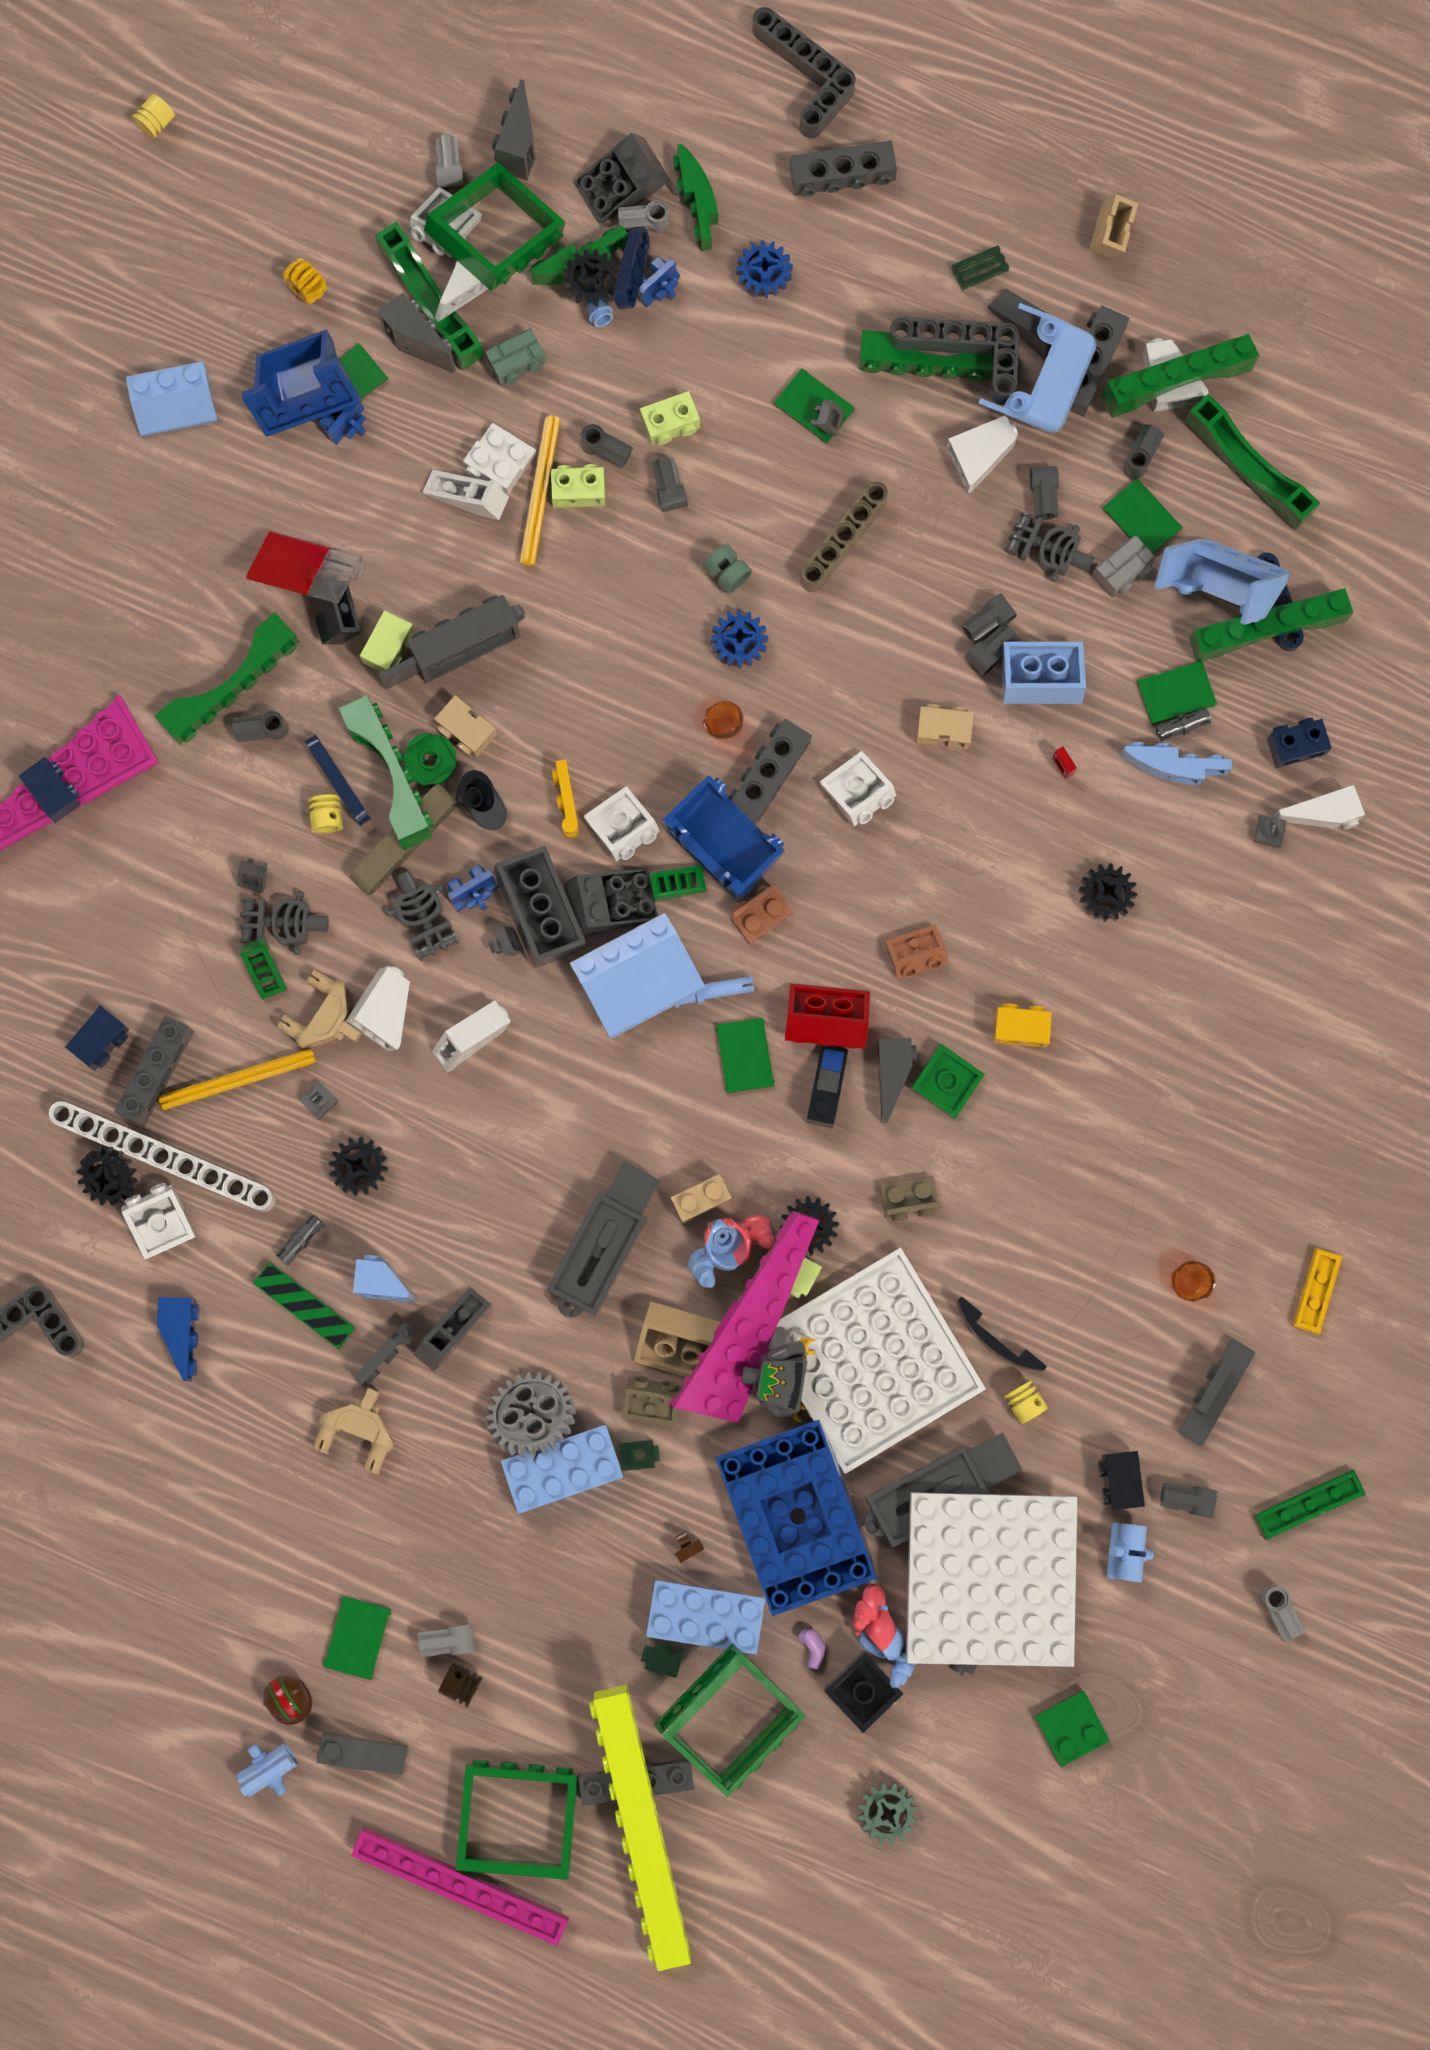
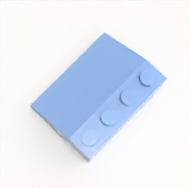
M665 913L570 962L579 984L610 1039L706 989L683 943Z

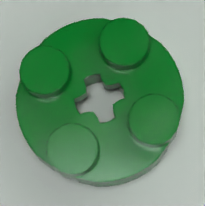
M424 733L416 736L408 743L403 763L415 783L429 788L437 784L442 785L452 777L457 769V755L453 745L447 738L441 735H432V733ZM427 754H430L431 757L435 755L438 757L435 760V765L423 764L426 761L425 756Z

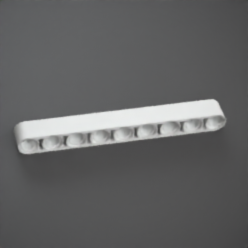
M56 1102L49 1109L51 1122L65 1130L108 1148L114 1147V1150L117 1152L122 1151L124 1155L254 1210L267 1212L275 1205L276 1198L274 1193L267 1187L67 1102ZM67 1108L69 1110V1117L67 1120L60 1122L58 1114L62 1109ZM87 1119H93V1129L89 1132H84L83 1123ZM113 1129H117L119 1132L118 1139L115 1142L109 1143L107 1140L108 1133ZM136 1140H142L144 1143V1147L139 1153H133L132 1144ZM162 1150H167L169 1155L167 1161L159 1164L156 1159L157 1154ZM185 1161H192L193 1170L189 1174H183L181 1172L182 1164ZM211 1171H217V1182L208 1185L206 1183L207 1174ZM238 1181L242 1182L243 1191L238 1195H232L230 1190L232 1184ZM266 1192L268 1194V1201L266 1204L258 1206L255 1202L257 1194Z

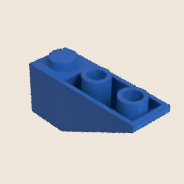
M158 1297L157 1326L182 1380L192 1382V1376H196L197 1360L193 1359V1348L198 1347V1332H194L195 1321L199 1320V1304H196V1300L193 1298Z

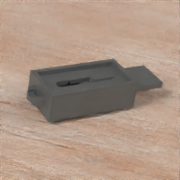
M504 595L499 597L491 596L483 601V605L475 609L473 607L464 609L459 613L458 617L452 620H442L435 625L434 629L428 632H417L411 637V640L407 641L412 657L379 673L385 690L419 673L422 674L425 682L428 683L520 638L518 623L525 618L523 608L520 605L509 607Z
M623 1161L606 1195L597 1194L547 1288L549 1293L559 1298L557 1302L558 1309L564 1316L573 1318L585 1311L597 1317L647 1222V1218L641 1215L660 1181L659 1179ZM565 1303L572 1304L575 1309H569L565 1306Z
M1003 1433L969 1451L966 1450L965 1446H960L865 1497L871 1509L865 1517L866 1530L873 1536H885L890 1547L893 1548L909 1539L910 1492L990 1494L987 1488L1023 1469ZM873 1519H876L877 1523L879 1524V1529H876V1527L874 1526Z

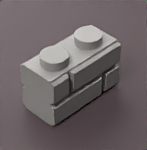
M1134 535L1095 567L1093 577L1111 597L1118 593L1124 595L1133 587V580L1138 576L1141 579L1145 578L1154 569L1152 565L1155 556Z

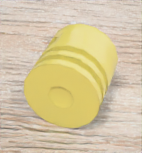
M151 94L131 118L141 131L150 138L155 139L157 134H160L161 130L172 121L175 113L160 97Z
M318 795L308 799L309 811H311L309 813L311 831L313 833H333L343 829L340 797L338 795Z
M1032 1380L1003 1396L1004 1399L1009 1400L1007 1404L1012 1405L1010 1409L1020 1425L1048 1409L1040 1393L1035 1392L1037 1388L1035 1386L1032 1387Z

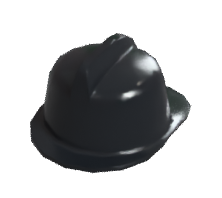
M472 770L466 772L457 786L455 798L457 806L465 814L471 815L474 821L486 830L501 828L505 824L507 812L504 802L492 782L481 771Z

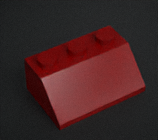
M790 983L785 1041L865 1049L869 1025L870 991Z

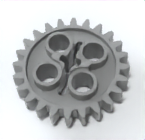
M530 1372L527 1373L526 1380H522L517 1375V1383L513 1384L507 1380L508 1388L506 1390L498 1388L500 1397H491L494 1405L487 1406L491 1414L486 1417L489 1424L487 1428L494 1442L499 1443L502 1451L508 1448L511 1456L517 1450L521 1458H524L526 1452H530L532 1458H535L536 1451L538 1450L543 1455H546V1447L549 1446L551 1449L556 1450L554 1442L564 1443L565 1440L562 1434H571L568 1425L575 1424L572 1416L576 1414L573 1405L575 1402L567 1386L563 1387L561 1380L554 1382L552 1375H548L545 1380L541 1372L537 1374L535 1379L532 1378ZM530 1396L528 1400L521 1401L523 1398ZM552 1405L554 1406V1407H553L552 1409H550V1410H547V1411L545 1410V1409H546L547 1407H549V1406H552ZM517 1419L515 1423L508 1424L510 1421ZM541 1429L538 1433L532 1434L534 1430Z

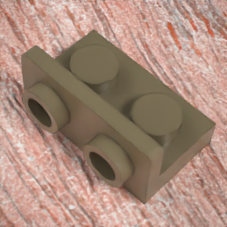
M934 1176L880 1185L885 1218L891 1217L892 1221L908 1219L907 1214L918 1213L919 1217L934 1215V1210L940 1208Z
M643 1376L629 1377L625 1390L622 1418L676 1427L678 1409L671 1406L670 1401L672 1397L676 1399L682 1390V1386L669 1380L658 1382L651 1381Z

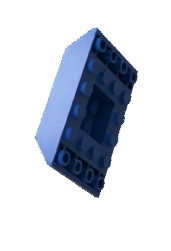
M820 1420L715 1457L772 1616L877 1579L869 1546L832 1444ZM795 1508H801L806 1513V1519L801 1524H797L791 1519V1512Z

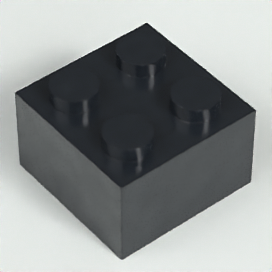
M864 1651L823 1689L862 1733L903 1695L899 1688L891 1687L889 1677Z

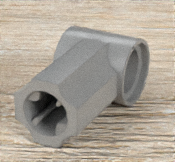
M444 134L435 138L438 188L464 186L457 136Z
M654 200L648 205L618 208L619 226L622 225L626 231L644 227L646 230L650 229L653 232L661 233L670 226L668 206L661 200ZM655 214L664 215L661 219L652 218Z
M1272 1584L1262 1588L1259 1597L1260 1602L1269 1613L1282 1641L1285 1642L1300 1636L1305 1629L1290 1602L1288 1592ZM1278 1591L1280 1593V1601L1276 1605H1271L1269 1603V1596L1272 1592Z
M472 1624L455 1625L442 1630L419 1632L418 1646L420 1657L437 1656L447 1653L458 1655L475 1652Z

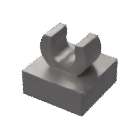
M823 400L822 406L814 408V411L819 415L818 420L813 419L810 423L815 428L822 429L828 436H837L844 412L832 400Z
M1260 815L1254 843L1280 848L1287 821Z
M252 858L247 862L241 861L238 867L237 886L263 893L267 880V863L264 862L262 867L254 865V859Z
M503 926L495 930L498 939L488 944L492 954L504 952V955L516 956L524 952L514 927Z
M319 1081L300 1099L319 1120L339 1102Z

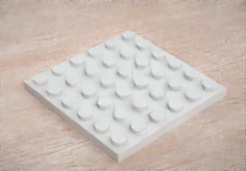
M901 1248L781 1318L769 1345V1348L773 1350L784 1344L799 1341L803 1336L815 1339V1342L812 1341L808 1345V1348L815 1350V1354H802L806 1355L808 1362L801 1402L813 1421L820 1420L844 1474L986 1390Z
M910 1492L906 1662L918 1664L1074 1667L1077 1497Z

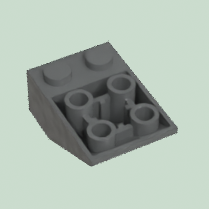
M520 79L518 87H514L511 91L509 99L511 106L509 111L505 110L501 120L503 128L500 134L495 135L492 149L495 150V161L503 165L515 177L527 181L536 156L524 80Z
M630 133L574 180V183L598 222L603 223L618 215L619 207H631L652 196L669 182L670 178L646 139Z
M402 293L378 311L383 331L399 351L451 373L456 371L454 360L456 359L452 353V350H454L452 345L445 337L441 339L438 336L435 324L429 317L424 319L420 314V306L413 298L408 299Z
M648 869L577 875L563 884L564 891L583 935L643 924L658 916Z

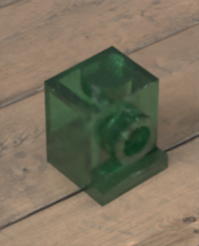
M653 1440L619 1443L622 1471L655 1468V1462H660L659 1446L653 1445ZM637 1450L645 1452V1458L641 1461L635 1458Z
M657 1642L656 1647L645 1645L641 1661L646 1663L644 1669L677 1678L684 1649L679 1648L676 1653L672 1652L673 1646Z

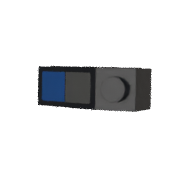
M830 1045L821 1047L806 1123L833 1128L848 1049Z

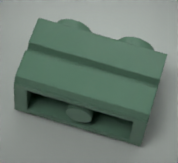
M531 328L485 351L486 361L499 385L504 383L511 385L520 379V375L528 371L535 373L546 363L545 353Z

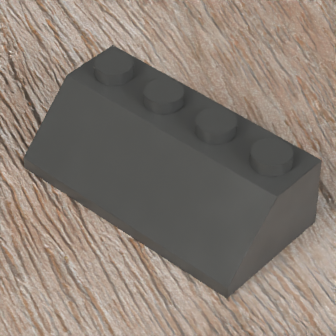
M546 846L495 864L494 875L534 969L559 960L586 944Z

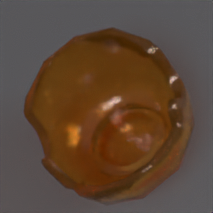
M720 701L706 709L705 718L702 723L711 737L719 741H729L741 732L744 714L738 705L730 701Z
M1185 1261L1176 1266L1172 1272V1289L1178 1297L1190 1302L1208 1298L1216 1286L1215 1275L1209 1266L1200 1261Z

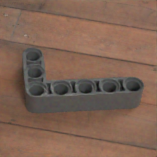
M768 7L758 8L753 14L752 31L754 36L821 87L804 107L800 117V131L802 135L807 138H816L854 95L855 74L775 11ZM760 22H767V23H769V25H767V26H762V25H760L759 23H760ZM787 37L789 38V40L781 41L779 40V38ZM800 52H806V53H808L809 55H808V56H801V55H799V53H800ZM821 67H826V68H828L829 70L826 71V72H823V71H820L819 68H821ZM846 82L849 86L842 87L839 83ZM824 101H830V102H832L833 104L830 105V106H827V105H824L822 102H824ZM812 119L815 120L817 123L808 124L806 121Z
M900 317L891 323L888 338L889 343L895 349L992 355V400L996 404L1005 405L1008 397L1015 392L1017 386L1019 333L1013 324ZM898 330H903L907 333V335L904 337L897 336L895 332ZM927 331L932 333L933 337L924 338L921 333ZM949 333H955L960 338L953 340L950 339L947 335ZM980 334L983 335L986 340L977 341L973 336ZM1008 336L1012 341L1006 343L1001 341L1000 337ZM1007 361L1011 366L1004 368L998 362ZM1006 386L1010 391L1003 393L997 387Z
M33 1286L0 1308V1343L33 1320H36L59 1354L75 1357L82 1352L84 1348L82 1336L49 1289ZM38 1292H42L45 1296L44 1303L40 1306H36L33 1302V1298ZM19 1307L22 1316L19 1321L13 1322L11 1320V1312ZM57 1314L60 1318V1323L56 1328L51 1329L48 1320L52 1315ZM71 1336L75 1341V1346L71 1351L67 1352L63 1347V1343L67 1337Z

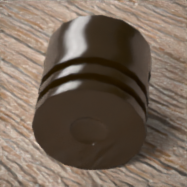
M453 1662L442 1681L438 1693L454 1701L458 1699V1703L462 1704L464 1702L465 1707L468 1708L483 1677L479 1676L478 1678L476 1673L470 1674V1670Z

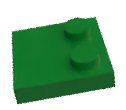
M939 1044L910 1089L951 1118L956 1119L985 1074L943 1044Z
M1084 1690L1034 1715L1060 1767L1110 1742Z

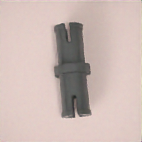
M1202 708L1187 715L1180 714L1172 721L1156 725V733L1159 740L1163 742L1171 737L1180 734L1187 735L1191 730L1211 724V717L1207 708Z
M311 1213L296 1232L293 1231L290 1234L291 1238L275 1255L284 1264L289 1266L304 1248H308L310 1240L325 1224Z

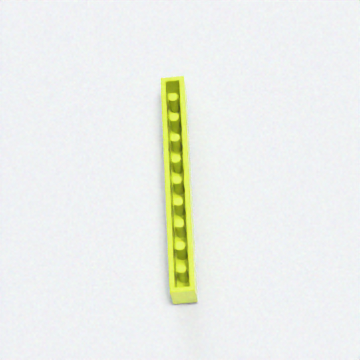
M628 1685L594 1692L593 1702L589 1703L592 1718H598L600 1729H596L599 1747H605L606 1756L602 1757L606 1774L611 1773L613 1783L609 1784L612 1801L617 1800L619 1810L615 1811L618 1827H624L626 1837H622V1845L625 1855L630 1854L632 1864H628L631 1882L636 1881L638 1891H634L637 1908H643L645 1916L641 1918L644 1936L649 1935L651 1944L647 1945L650 1962H656L657 1971L691 1964V1952Z

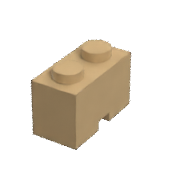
M1117 194L1104 200L1100 208L1089 250L1109 259L1125 253L1130 236L1129 229L1134 222L1139 203Z
M454 695L434 718L438 726L436 730L443 737L454 739L458 743L456 747L463 754L469 756L471 753L477 758L497 736L496 728L480 715L475 719L473 713L470 712L472 709Z
M927 704L926 707L921 706L916 744L937 746V741L948 742L947 747L969 749L974 712H968V709L963 707H953L952 710L941 709L942 706L937 704Z
M720 1174L671 1197V1202L682 1225L732 1201Z

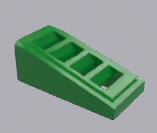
M702 865L649 874L655 903L707 892ZM695 873L698 887L692 886L690 874ZM685 875L686 889H682L680 876ZM670 878H675L677 890L671 889ZM660 880H664L666 892H661Z
M265 937L240 947V955L262 1000L287 990ZM261 951L263 952V953H260V954H258V955H255V956L251 957V955H254V954L259 953V952H261ZM261 961H267V963L260 965L258 967L254 966V964L259 963ZM269 970L272 971V973L259 978V974ZM276 979L277 983L265 988L262 984Z

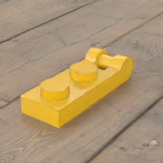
M565 759L555 761L557 769L552 770L554 786L560 785L561 795L556 797L559 812L565 811L566 818L562 822L563 833L567 838H575L579 833Z

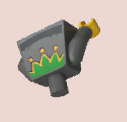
M803 1336L799 1341L787 1343L770 1350L767 1355L761 1356L759 1369L743 1367L741 1383L756 1385V1399L774 1417L793 1418L797 1422L802 1421L797 1412L801 1409L806 1410L801 1405V1398L808 1362L806 1355L802 1354H815L814 1349L808 1348L809 1343L815 1342V1339Z

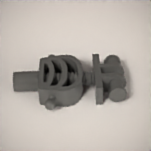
M1021 512L1019 523H1015L1013 527L1017 533L1010 534V543L1005 548L1006 553L1017 556L1019 546L1025 547L1020 560L1025 562L1031 547L1034 545V547L1039 548V567L1043 571L1052 573L1050 576L1052 582L1058 580V575L1065 576L1069 565L1086 572L1089 571L1094 557L1077 550L1081 540L1076 535L1080 531L1078 525H1074L1071 531L1063 526H1056L1042 539L1040 536L1037 537V533L1043 519L1038 517L1032 529L1028 526L1030 521H1033V516ZM1022 534L1028 536L1029 539L1022 537ZM1059 536L1055 543L1049 541L1052 537ZM1064 541H1068L1065 547L1060 546ZM1044 551L1050 554L1049 562L1045 560ZM1055 555L1060 558L1058 565L1055 563Z
M410 871L397 876V882L404 895L394 899L395 909H387L386 915L392 917L397 914L401 924L406 928L415 929L422 927L423 933L410 938L412 946H416L424 941L427 943V945L419 949L415 948L420 961L431 954L436 956L435 950L440 947L446 951L448 946L454 943L458 944L459 941L454 931L441 937V933L453 928L450 921H446L436 927L432 923L440 916L443 910L438 894L445 891V886L439 885L437 889L433 890L430 884H425L418 888ZM431 896V898L429 899V901H428L427 903H425V904L422 903V902H424L425 900H427V899ZM436 903L437 906L434 912L428 915L427 911H429ZM413 907V910H409V911H403V910H402V909H408V908ZM418 917L417 919L419 920L407 921L404 918ZM437 936L439 942L432 945L430 938Z
M303 891L296 893V900L288 898L280 900L273 910L272 917L266 916L267 901L265 898H259L258 912H254L256 900L245 898L242 899L243 912H240V917L245 918V923L239 924V929H242L239 942H253V930L257 931L256 940L264 938L265 927L268 928L269 926V928L272 927L273 934L281 945L293 946V953L299 955L301 953L299 945L308 942V931L328 932L329 918L328 916L309 915L310 907L308 903L302 901V898H304ZM287 907L285 915L279 917L281 911ZM297 908L295 917H291L294 910ZM251 919H258V923L252 924ZM279 927L284 928L287 939L280 937ZM294 927L296 938L292 937L290 928Z

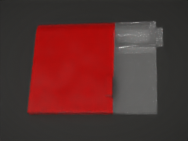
M270 531L254 559L246 579L339 604L349 581H356L358 577L363 576L366 562H363L362 556Z

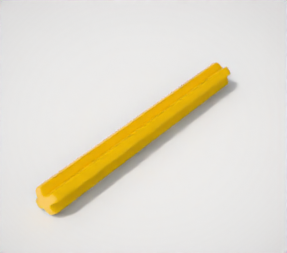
M552 415L545 418L520 557V563L525 566L535 565L560 426V418Z
M312 1049L303 1050L160 1095L158 1097L159 1104L163 1110H167L314 1064L316 1062L315 1055Z

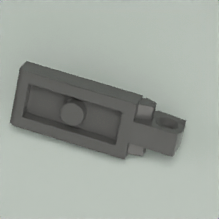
M404 1322L354 1376V1380L360 1385L364 1382L370 1385L380 1374L377 1370L379 1365L383 1361L389 1364L399 1353L395 1348L400 1344H410L416 1335V1331Z

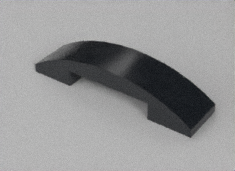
M962 1296L956 1301L965 1324L989 1351L1004 1361L1024 1369L1041 1372L1047 1368L1042 1361L1027 1349H1024L1019 1356L1014 1354L977 1323L983 1314Z

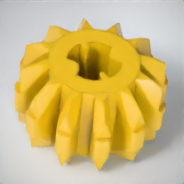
M302 258L289 264L283 272L285 283L288 284L289 289L308 304L319 300L327 290L326 281L322 278L321 273Z

